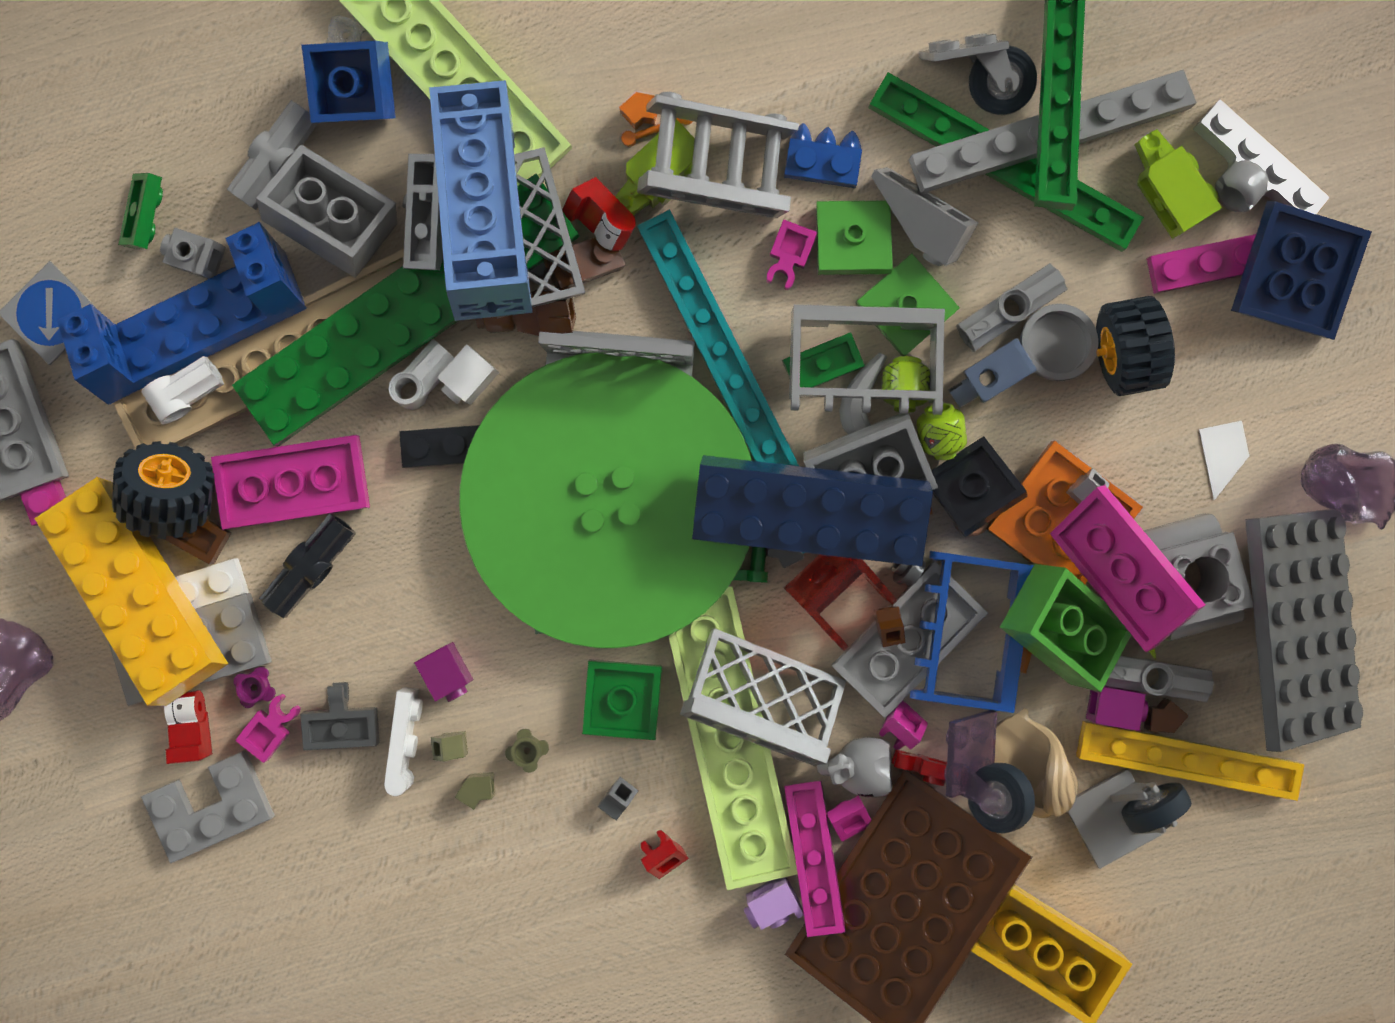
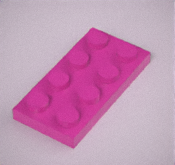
M359 435L211 457L222 530L370 508Z
M1106 485L1096 487L1050 533L1145 652L1158 646L1205 606V603Z

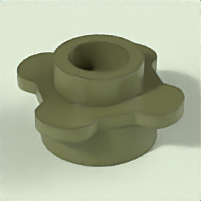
M521 729L517 733V740L513 746H509L506 749L505 755L509 761H514L518 766L523 767L525 772L531 773L537 769V762L540 757L548 753L549 745L545 740L539 741L532 736L529 729ZM524 748H530L531 752L526 754Z

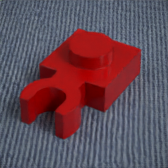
M894 749L891 761L894 767L919 772L921 775H924L923 781L938 786H944L945 781L957 783L960 768L954 763L920 754L915 755L903 750Z

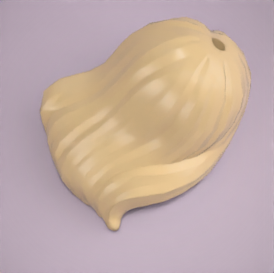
M1023 708L1019 713H1015L1013 716L1007 717L993 726L984 737L977 756L979 766L982 768L993 763H1007L1021 770L1030 781L1034 791L1035 808L1033 816L1060 817L1071 810L1076 800L1078 781L1073 768L1067 760L1064 748L1056 735L1047 727L1031 720L1027 708Z

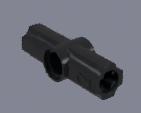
M329 513L306 542L300 543L285 559L283 563L284 569L259 598L263 605L272 613L282 618H287L308 591L315 589L333 568L332 562L356 535L352 527L334 514Z

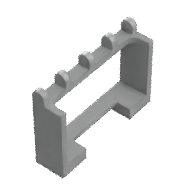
M794 304L791 311L789 399H791V411L799 410V397H824V411L826 412L833 411V398H862V413H870L871 399L899 400L900 414H908L909 400H926L929 403H933V415H942L945 309ZM829 324L901 326L903 330H930V391L800 387L801 327H828Z

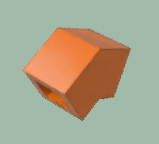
M636 92L619 107L620 114L635 131L643 123L655 125L657 114L646 112V106L654 95Z

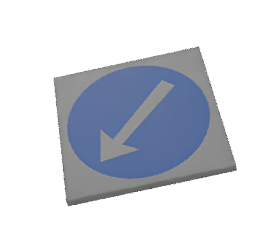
M49 261L0 310V316L51 365L66 350L57 320L92 303Z

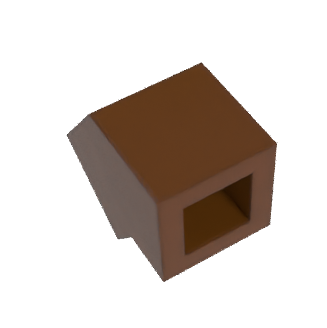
M895 605L873 610L882 647L906 643L904 624L901 619L899 606Z
M1163 698L1157 706H1148L1144 729L1150 732L1175 733L1189 715L1171 700Z

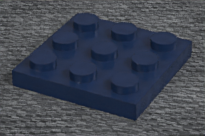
M1267 201L1231 311L1335 340L1372 231L1276 201Z

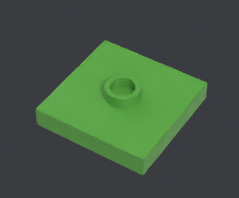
M817 201L818 275L892 273L891 209L887 201Z
M913 253L897 265L891 274H887L856 301L858 306L945 309L944 322L960 309ZM875 325L901 356H906L930 335V330H903L901 326Z

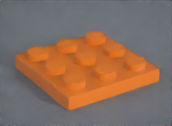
M1051 441L1020 482L1027 490L1028 497L992 519L990 525L986 528L987 531L1031 564L1067 568L1080 581L1086 584L1088 580L1050 533L1079 505L1066 491L1081 475H1085L1092 468L1056 441ZM1109 482L1108 489L1132 518L1135 519L1143 506Z

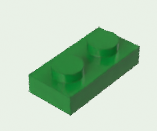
M133 173L118 245L131 249H148V244L152 242L156 230L153 223L155 210L160 205L163 197V189L160 187L162 177L151 173Z
M851 332L800 352V387L814 388L865 366ZM790 357L783 359L782 362L790 379Z

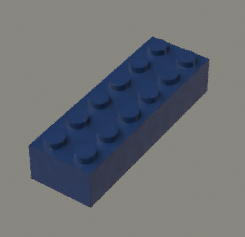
M703 455L699 469L692 539L922 566L933 490L929 481Z

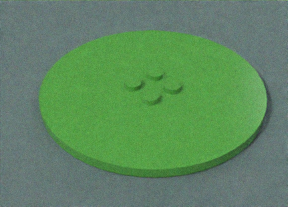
M582 353L549 363L525 376L498 399L481 422L469 446L462 470L459 506L463 534L472 561L490 591L511 613L537 631L557 640L593 648H622L653 642L671 635L704 614L721 597L738 573L749 549V546L692 539L699 469L703 455L752 461L745 440L726 408L705 386L677 367L663 361L638 356L620 357L602 353Z

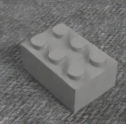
M303 145L296 149L256 198L263 222L354 278L357 277L397 225L396 202Z
M897 414L804 452L806 467L929 481L932 490L938 488L909 414Z

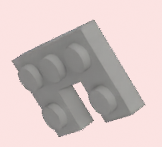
M246 750L208 767L222 800L201 810L193 811L180 779L141 796L170 864L268 821L275 816Z

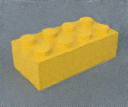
M1017 885L1013 887L972 950L973 953L1084 1023L1097 1022L1132 966V963L1120 950Z

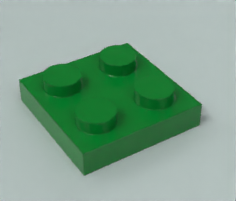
M589 659L582 734L656 740L662 665Z

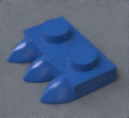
M802 123L798 127V131L791 135L784 178L856 188L862 155L858 136L854 131L849 132L839 146L836 145V139L832 130L826 127L818 135L816 141L813 142L808 127L805 123Z

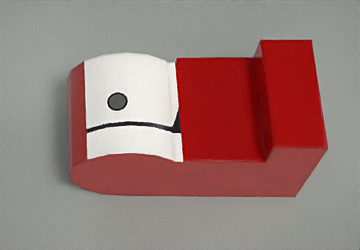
M596 177L573 188L562 209L570 222L576 219L580 220L595 234L599 244L611 251L622 250L636 226L633 214Z
M199 690L188 691L169 705L164 706L169 738V748L165 749L166 763L199 761L212 755L208 712H206L203 693Z

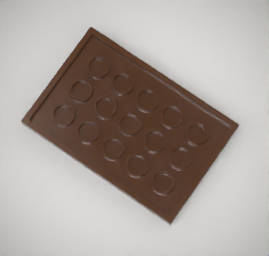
M904 770L837 873L845 932L807 937L804 924L785 955L871 1023H926L1033 856L1001 834L984 828L972 814L908 770Z

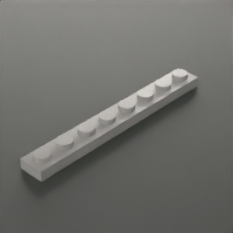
M1184 70L1081 101L1079 144L1191 109L1197 102ZM1039 115L912 154L909 158V163L921 194L1037 158Z

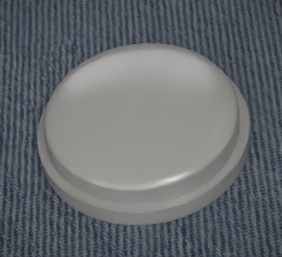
M1051 304L1039 309L1029 317L1022 329L1020 343L1037 368V371H1035L1037 375L1052 381H1066L1081 375L1092 365L1097 355L1098 334L1091 319L1080 309L1067 304Z

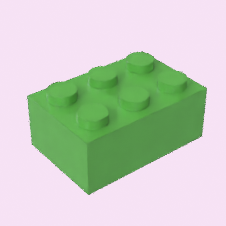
M1041 564L1033 566L1000 626L1002 630L1067 683L1101 692L1131 637L1130 632L1105 601L1067 568Z

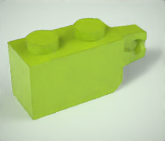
M675 119L670 169L674 171L673 175L687 177L688 174H691L695 138L677 119ZM659 133L626 163L627 182L615 196L633 215L648 205L654 208L659 202L665 205L671 200L637 193L639 177L648 170H651L652 167H655Z
M1157 129L1134 144L1145 168L1139 174L1137 185L1172 239L1222 208L1218 202L1219 196L1217 191L1211 184L1204 181L1198 171L1199 165L1197 160L1191 153L1186 152L1183 146L1174 149Z

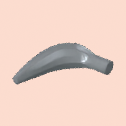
M879 353L872 358L849 383L847 389H873L887 357ZM842 398L839 409L840 420L847 434L871 425L867 413H862V398Z

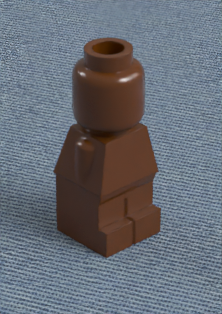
M537 290L530 292L531 298L534 297ZM543 290V291L541 292L540 296H541V295H545V294H549V293H552V292H550V291H548V290H545V291ZM572 297L532 307V313L515 314L501 318H477L476 324L478 329H486L489 333L511 332L515 328H517L518 332L539 336V332L573 333L576 312Z

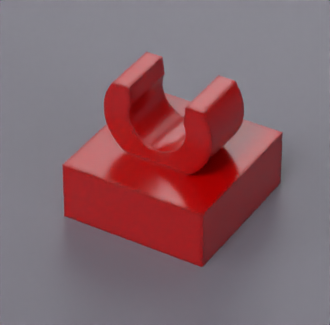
M658 830L656 833L661 840L660 846L652 850L649 843L646 841L641 842V849L646 856L640 860L648 873L661 879L688 860L689 857L681 845L672 840L662 830Z

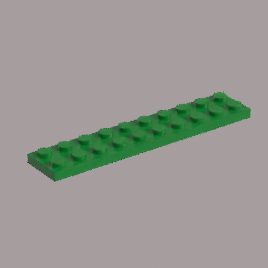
M534 174L527 180L536 185L539 176ZM542 183L540 188L547 191V188ZM520 184L518 185L519 204L523 208L532 190ZM536 194L527 211L544 221L548 219L553 210L551 202ZM563 212L572 243L580 236ZM523 216L521 220L523 239L533 244L542 226ZM554 216L550 224L558 228ZM546 230L537 247L547 253H551L561 249L563 244L559 236ZM524 247L525 257L530 250ZM534 252L527 263L528 272L543 263L544 258ZM444 259L440 270L405 269L403 266L232 384L273 446L283 444L458 322L454 320L446 292Z

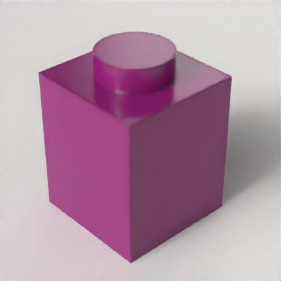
M454 642L414 662L434 701L446 697L447 701L450 702L468 692L465 685L474 680Z
M1104 686L1101 692L1090 690L1086 719L1095 724L1140 731L1141 722H1145L1148 714V702L1145 700L1146 694Z

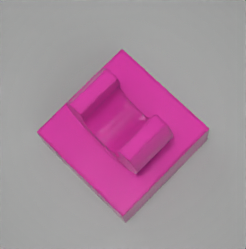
M902 701L887 716L879 735L883 737L886 733L891 732L897 737L893 746L894 749L899 750L906 745L911 750L920 743L928 722L906 702Z

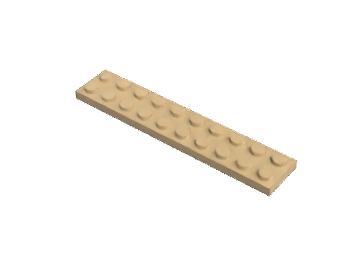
M404 248L363 268L356 278L349 275L304 297L303 300L307 309L208 356V359L222 375L224 385L190 405L192 409L178 420L168 424H161L142 394V389L114 402L116 411L135 449L137 445L143 443L152 445V442L161 441V444H169V442L180 444L249 410L232 384L402 267Z

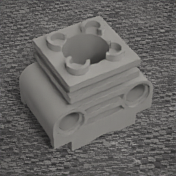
M1199 514L1194 517L1143 530L1183 578H1185L1186 568L1193 561L1197 563L1200 569L1201 580L1195 593L1205 603V606L1164 641L1169 642L1243 621L1244 609L1252 608L1253 601L1234 532H1222L1221 526L1213 514Z

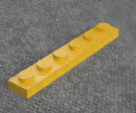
M1083 720L1076 757L1083 760L1298 801L1304 771V764L1295 761L1100 725Z

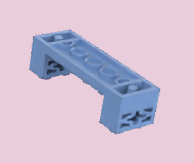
M506 80L430 87L445 283L454 320L532 313L514 157L513 123Z

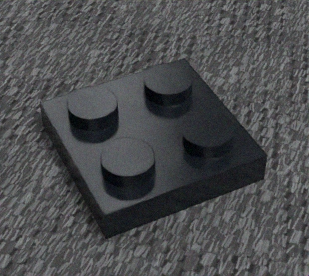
M984 436L957 453L954 458L946 460L931 470L938 488L933 489V495L964 537L1028 497L1027 490Z

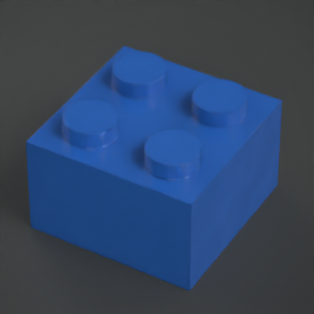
M358 41L301 45L311 123L396 118L388 42Z

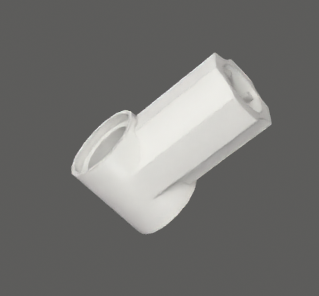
M432 339L403 372L397 373L392 377L388 388L390 396L405 409L414 410L420 408L425 404L428 394L440 382L437 377L454 357ZM410 382L416 383L417 391L415 395L410 399H402L400 394L402 387Z
M203 356L172 376H163L150 382L141 392L161 424H168L186 415L192 409L190 405L224 385V382L216 366L213 365L208 357Z

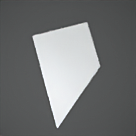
M1242 421L1199 429L1214 500L1249 457Z

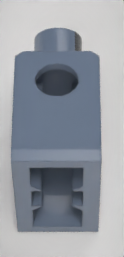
M1018 338L964 370L963 373L966 379L948 390L959 408L977 397L984 403L1037 371V368ZM987 370H991L995 375V381L984 386L980 382V375Z

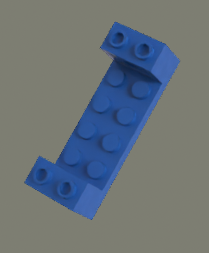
M258 222L226 238L235 267L128 319L114 324L92 304L58 319V326L74 380L110 405L144 388L150 382L160 377L182 370L203 356L208 357L307 309L286 252L262 224Z

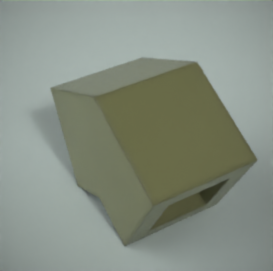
M466 731L443 733L442 735L431 737L433 760L444 762L463 758L468 754Z
M493 772L470 774L455 798L473 810L481 800L492 799L495 795Z

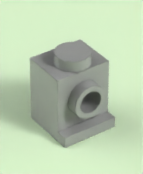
M175 227L172 235H165L160 246V252L164 255L163 263L206 279L217 275L226 249L225 246L212 239ZM190 245V253L187 256H185L188 246Z

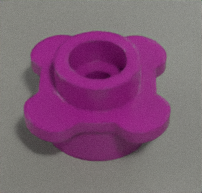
M256 667L252 673H239L235 676L233 683L243 707L251 708L256 702L262 700L268 702L275 697L276 691L270 686L268 681L269 671L265 667ZM253 684H256L258 687L256 691L252 690Z

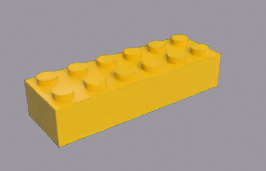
M96 477L34 519L147 706H167L228 665V662L191 602L178 585V581L151 537L141 536L138 530L130 531L126 528V523H120L116 518V513L113 512L112 508L113 482Z

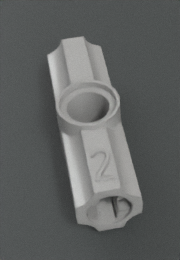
M291 100L271 129L261 132L253 140L248 150L249 159L227 190L256 210L258 208L256 201L258 195L296 149L305 143L318 125V123H311L310 113Z
M1049 263L957 324L956 327L960 337L966 346L975 352L1067 291L1065 279L1059 270ZM1006 299L1014 300L1018 304V316H1010L1005 312L1004 302Z
M1120 656L1105 686L1146 692L1155 696L1164 695L1207 702L1212 694L1214 681L1211 670L1157 662L1151 659ZM1156 668L1159 672V679L1155 685L1148 686L1146 681L1147 674L1151 669Z

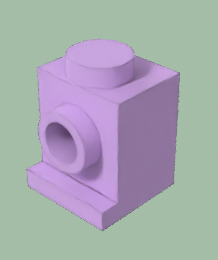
M787 877L771 880L746 894L748 906L744 908V912L753 929L758 926L761 930L768 926L771 929L777 928L785 924L790 919L789 915L795 913L797 919L804 916L802 905Z

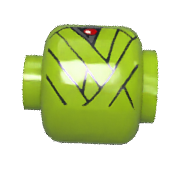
M913 356L896 357L892 360V363L883 369L882 390L930 391V369L922 364L920 358ZM883 399L884 402L894 406V411L899 412V400ZM909 400L908 413L915 412L916 407L924 405L927 401Z
M943 403L942 415H933L932 405H930L918 417V437L924 453L934 456L936 460H949L954 458L956 453L966 446L967 435L964 414L960 410L955 409L954 405Z

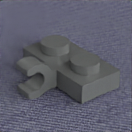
M348 682L333 683V686L327 687L329 710L304 711L300 714L303 751L377 746L380 743L377 707L348 709Z

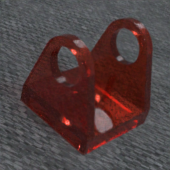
M819 554L784 589L829 637L845 651L849 647L847 643L820 615L827 606L860 575L891 606L898 600L863 559Z

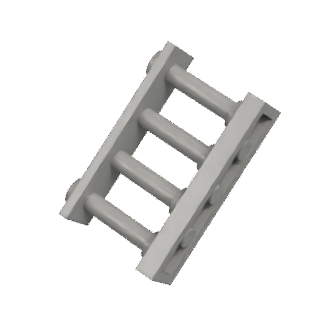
M661 92L649 101L646 106V112L661 115L655 167H652L651 170H648L639 177L637 193L778 218L790 211L791 197L780 195L779 190L776 189L781 139H786L797 132L799 123L787 121V117L781 114L761 116L683 100L680 94L674 92ZM676 118L697 122L691 174H688L687 177L673 175L674 171L670 169ZM711 125L732 129L727 178L722 184L710 182L709 177L706 176ZM746 132L766 136L761 187L757 188V190L744 188V183L741 182Z

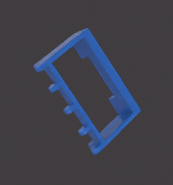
M930 551V559L941 561V574L939 585L925 584L924 591L938 593L934 622L920 620L919 626L922 629L933 630L929 659L915 657L914 665L928 667L925 687L921 690H911L910 698L1014 713L1023 646L1007 633L1005 636L1001 671H996L993 699L934 690L952 561L1010 569L1007 598L1011 599L1010 608L1034 565Z

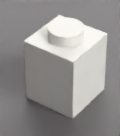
M466 344L437 378L445 384L441 391L452 401L458 404L463 400L471 405L500 372Z

